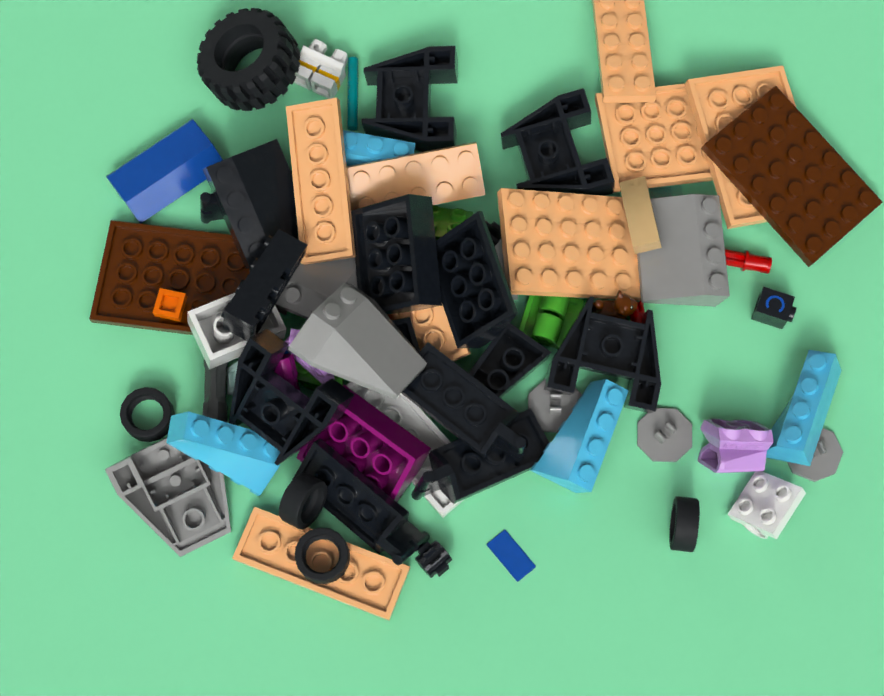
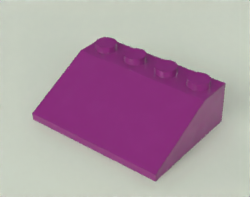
M343 385L354 394L343 416L300 449L296 458L303 462L313 442L321 438L392 499L398 502L421 469L431 448L354 391Z

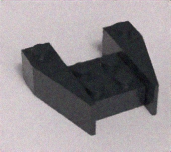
M430 46L364 68L363 72L367 85H377L376 118L362 119L365 134L415 143V150L421 152L456 146L457 130L454 117H430L431 84L457 83L458 58L455 46Z
M584 88L558 95L501 133L503 150L518 145L528 177V181L516 184L517 189L602 196L613 194L615 181L607 158L581 165L570 132L572 129L591 124V109Z
M589 297L549 363L544 390L571 396L575 391L579 369L628 379L627 390L629 391L625 399L624 408L646 413L656 412L661 378L653 311L648 309L643 313L641 323L591 312L594 297Z
M265 329L249 338L238 359L229 423L237 426L244 423L278 449L280 454L275 461V464L278 466L341 418L354 394L332 378L317 387L311 398H308L274 372L288 344L269 329Z

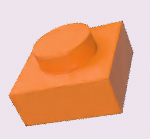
M160 288L152 312L153 315L180 322L188 298L186 293Z

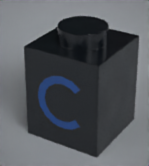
M763 287L758 296L751 319L783 329L787 321L792 322L797 307L792 305L795 297Z

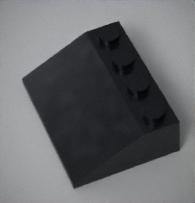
M277 139L203 169L246 269L250 268L256 257L260 258L264 252L262 248L269 235L274 237L278 229L299 240L293 176Z
M407 194L352 210L358 289L374 299L386 314L418 311L442 306L432 197Z
M478 211L436 240L441 300L457 349L481 348L499 337L518 314L482 211Z

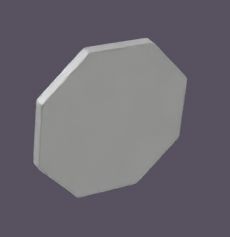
M544 379L529 393L528 409L531 408L543 432L558 433V428L570 416L572 408L582 394L576 388L571 396L544 390L546 381Z
M656 408V412L647 413L638 421L637 446L652 461L677 462L692 448V424L677 409Z
M822 428L811 465L787 463L793 474L816 482L836 473L843 451L834 432Z

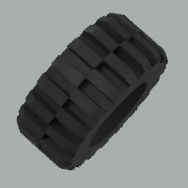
M246 8L240 9L238 13L231 12L227 14V18L222 21L219 19L214 23L215 27L207 31L205 41H201L199 46L201 53L197 54V70L203 83L222 104L234 110L252 111L253 108H265L267 103L273 104L277 101L278 96L284 95L288 91L287 87L289 84H293L296 79L295 72L299 71L300 62L298 60H300V50L296 40L281 20L274 16L273 13L267 10L262 11L258 8H251V11ZM263 48L259 57L250 66L235 71L238 63L244 56L254 50Z

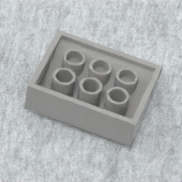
M688 194L652 198L651 203L662 248L637 254L641 303L716 307L730 296L719 195Z

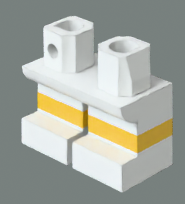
M314 39L309 47L303 45L301 49L300 60H298L300 62L299 71L295 72L296 79L294 83L310 91L312 89L313 92L328 99L335 98L346 77L347 53L335 49L330 58L324 55L327 51V45L320 40Z

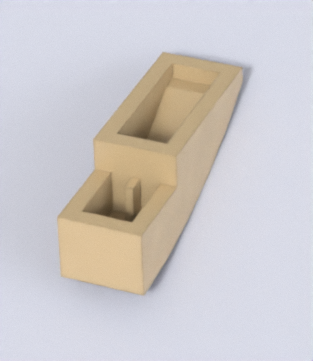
M643 176L619 182L635 254L662 248L646 177Z

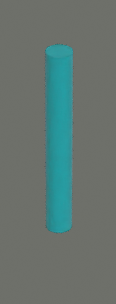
M356 57L348 58L347 129L350 131L358 129V58Z

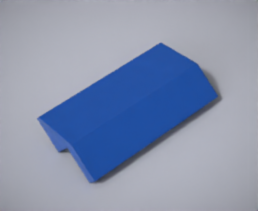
M191 119L106 177L141 224L205 181L206 176L203 169L223 159L204 132Z

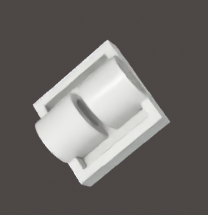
M757 471L753 474L732 506L728 516L731 520L743 524L748 531L760 538L767 539L770 536L777 539L806 492L800 486L763 471Z

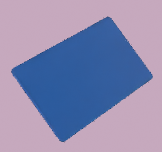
M503 530L487 543L489 549L517 582L536 567L506 530Z

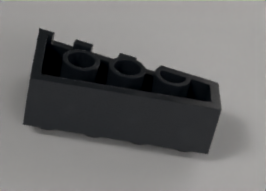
M278 229L274 237L269 235L262 248L264 252L260 258H255L250 266V273L245 280L240 282L234 297L222 312L221 317L224 318L223 328L246 341L251 336L259 333L304 258L308 245Z
M509 323L499 337L492 340L469 374L498 397L502 398L545 362L552 352Z

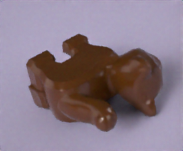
M619 290L615 300H596L593 302L591 312L626 320L627 316H631L637 309V301Z

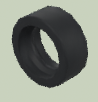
M148 387L136 389L127 395L120 409L121 423L132 437L144 442L160 440L167 435L171 415H175L173 405L165 394L155 388ZM155 400L163 408V419L153 429H139L132 421V411L142 401Z
M303 472L297 475L286 488L280 502L279 516L282 521L298 529L309 527L317 519L325 504L327 497L326 483L309 473Z
M679 496L674 498L669 533L671 550L693 552L695 550L700 516V506L697 498Z
M316 528L308 531L300 538L295 548V561L298 569L306 579L317 584H328L337 581L344 575L349 566L350 552L346 541L338 532L330 528ZM320 539L333 542L339 551V560L336 566L327 572L312 570L306 561L307 549L314 541Z

